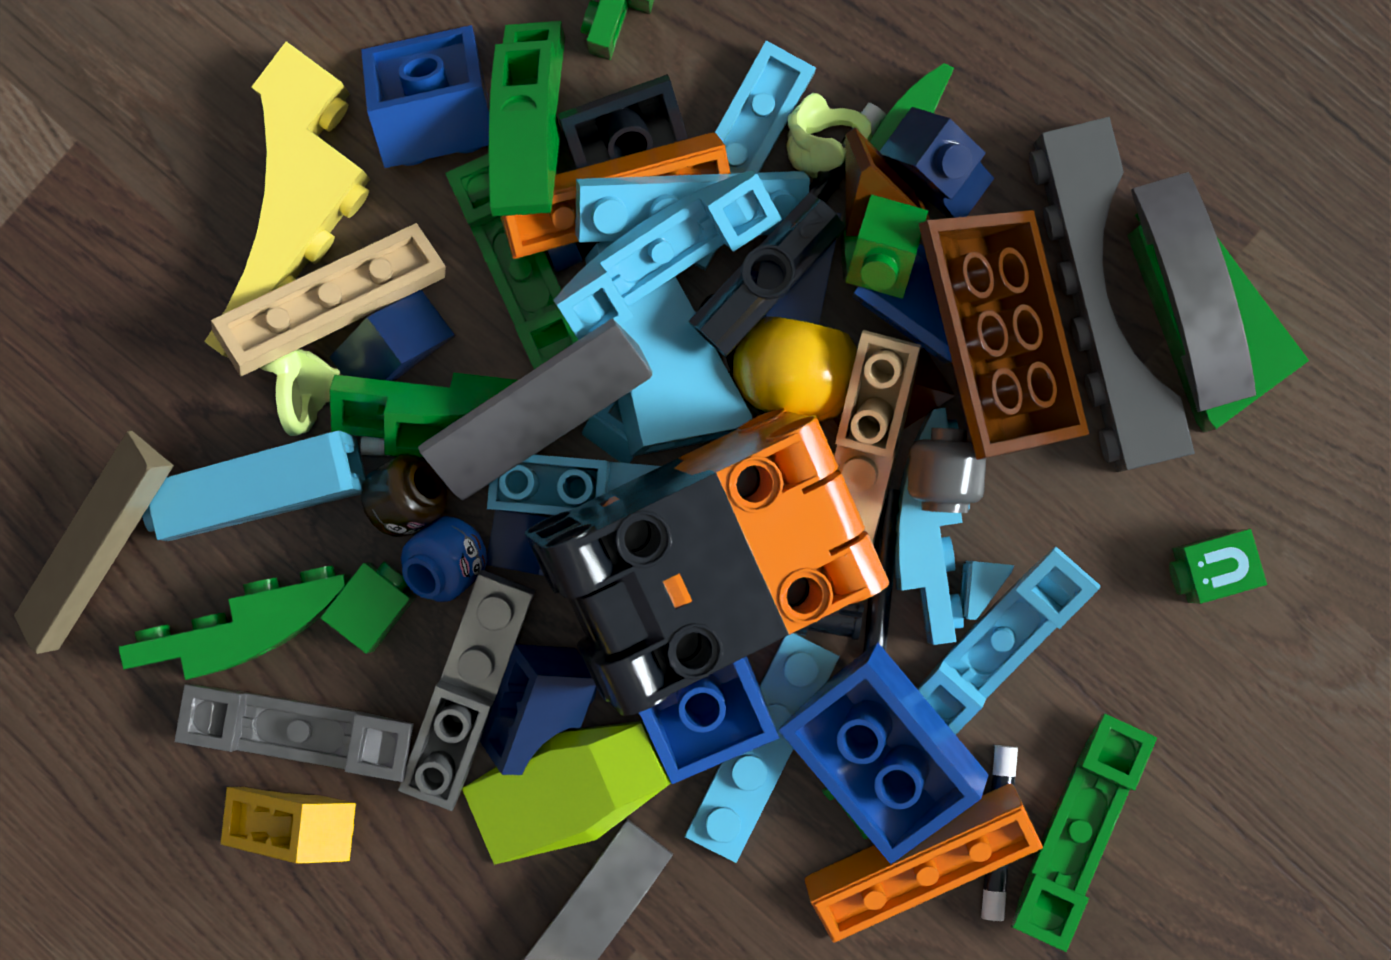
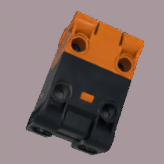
M784 408L764 413L739 426L737 430L572 510L553 515L525 531V536L546 581L555 594L559 593L564 598L569 599L586 635L580 639L577 647L599 693L605 702H609L621 715L627 716L645 711L662 702L670 694L702 678L708 677L710 674L819 621L849 604L870 598L889 585V580L867 531H864L865 526L841 472L837 470L838 464L816 415H801L785 411Z

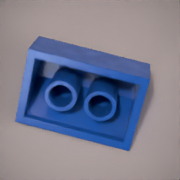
M878 642L835 674L779 728V732L890 864L981 800L989 775Z

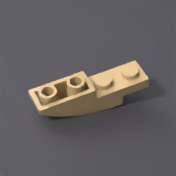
M863 330L835 444H837L834 458L838 464L837 470L841 472L863 521L864 531H867L874 546L884 502L890 489L900 448L921 345Z

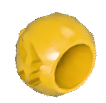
M763 317L739 342L734 353L733 378L741 396L756 409L770 412L784 408L785 411L801 415H816L820 422L837 417L843 411L858 349L850 336L840 330L799 320Z

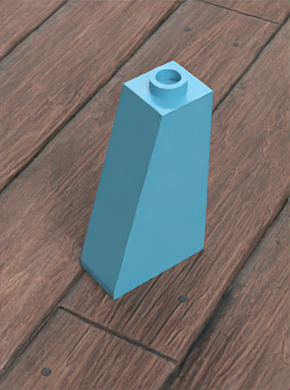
M615 241L596 243L585 257L586 265ZM673 277L629 306L634 317L621 325V327L639 344L652 370V377L617 400L627 434L630 457L714 441L737 430L739 426L752 419L746 403L716 349L689 324L688 321L696 313L676 277Z
M342 431L330 432L166 477L142 516L144 524L149 532L155 531L157 540L172 541L360 495L361 491H363L362 484L366 479L357 437Z

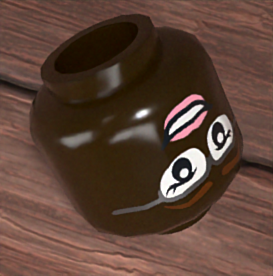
M402 454L370 472L362 484L361 502L364 513L373 526L383 534L392 537L409 536L428 526L441 517L447 505L445 482L424 457Z

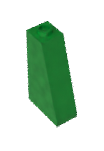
M1137 213V214H1135L1134 216L1136 217V219H1137V220L1139 221V223H1140V219H1139V216H1138V213ZM1141 225L1127 235L1195 421L1203 433L1218 429L1309 361L1218 239L1244 326L1256 395L1198 412L1181 358L1186 353L1153 244L1147 245Z

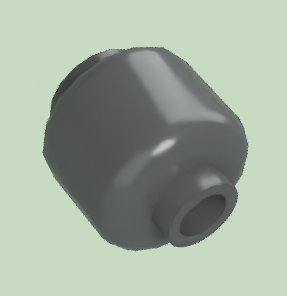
M931 428V439H921L911 445L909 450L907 489L912 498L922 501L921 510L968 513L969 504L976 503L983 498L985 492L986 459H976L972 441H967V429Z

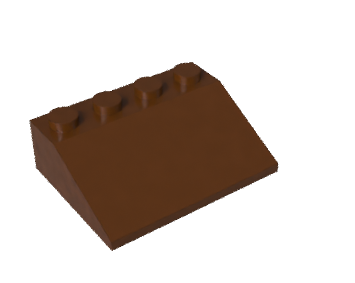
M1034 210L927 220L919 223L976 459L1003 456L1089 435Z

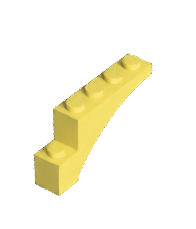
M287 41L251 87L261 97L264 111L267 149L265 191L257 234L245 270L223 314L295 281L309 261L313 264L319 262L335 239V236L330 232L343 215L351 218L360 209L369 194V190L365 188L370 181L367 174L318 137L323 129L330 132L342 120L349 106L345 100L350 93L341 81ZM211 330L204 342L221 355L229 358Z

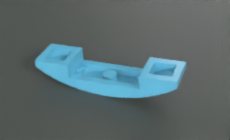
M754 170L734 175L680 199L628 231L578 272L553 301L578 340L612 318L621 326L634 317L629 309L630 305L723 244H726L734 252L780 222L782 218L761 179Z
M1055 546L1031 567L973 625L917 687L918 691L956 735L982 709L986 699L1056 628L1060 629L1099 590L1100 585Z

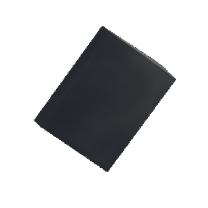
M668 74L558 113L576 169L688 139Z

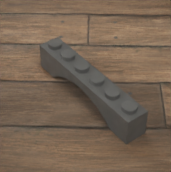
M1110 117L1044 132L1034 142L1035 151L1029 152V163L1036 185L1044 184L1049 206L1043 207L1044 224L1049 239L1051 241L1058 239L1063 261L1057 263L1058 280L1064 296L1072 295L1077 317L1071 318V330L1077 350L1079 352L1086 350L1091 373L1085 374V386L1092 407L1100 406L1105 428L1099 430V442L1104 459L1107 463L1114 462L1116 472H1122L1195 454L1181 397L1161 383L1134 354L1118 327L1107 296L1102 264L1104 228L1112 197L1124 173Z

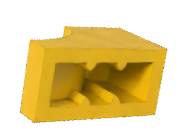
M227 787L221 845L292 863L350 861L356 803L321 795L281 793L248 787Z

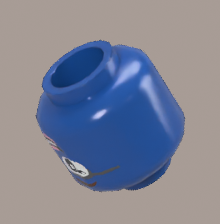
M449 516L440 517L422 528L403 546L401 553L402 573L407 586L420 597L438 602L456 599L476 581L480 571L486 569L488 561L486 548L479 533L461 519Z

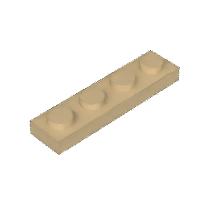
M415 223L212 319V332L241 377L445 278L446 266L418 224Z

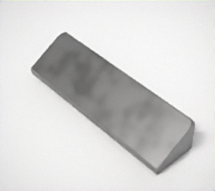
M612 318L422 443L418 447L419 451L450 490L461 500L467 499L652 377V370L639 344Z

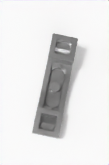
M1183 173L1131 189L1147 245L1153 244L1186 355L1181 356L1197 411L1201 412L1255 396L1256 389L1251 358L1233 285L1211 220L1190 173Z
M185 684L174 742L229 752L236 750L345 769V772L403 782L414 723L306 701Z
M627 819L595 861L592 869L522 960H598L673 856V853Z

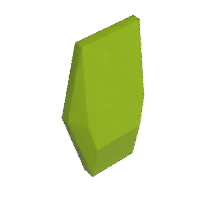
M643 721L564 730L550 738L536 751L528 762L523 775H502L498 768L495 767L463 787L462 790L495 865L595 841L671 784V781Z

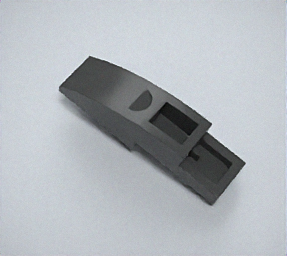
M485 570L480 571L441 679L435 686L405 770L404 781L401 782L398 791L453 811L480 745V740L514 644L519 642V635L536 592L535 589Z

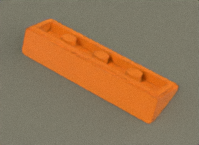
M708 133L555 175L551 213L501 216L513 259L578 242L575 235L576 179L731 174L725 144L716 133Z
M1007 784L983 795L981 800L892 864L873 845L808 875L805 878V884L812 906L832 942L835 943L1042 849L1043 846L1014 785Z

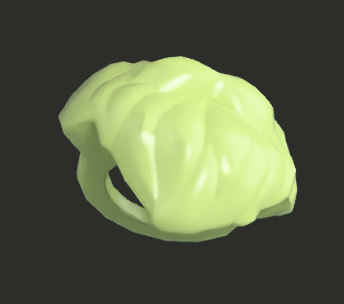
M812 93L805 97L801 104L787 117L790 129L787 134L788 141L786 143L788 158L795 169L804 171L812 178H817L819 171H830L842 165L845 159V148H843L839 141L833 138H822L811 134L831 126L845 125L856 128L869 142L872 139L871 122L864 114L845 108L830 109L825 99L818 93Z
M297 349L260 367L264 371L273 372L277 375L276 405L284 431L290 436H298L308 432L317 420L318 411L322 409L325 403L330 402L331 383L334 374L340 375V371L330 367L312 352L303 351L302 349Z

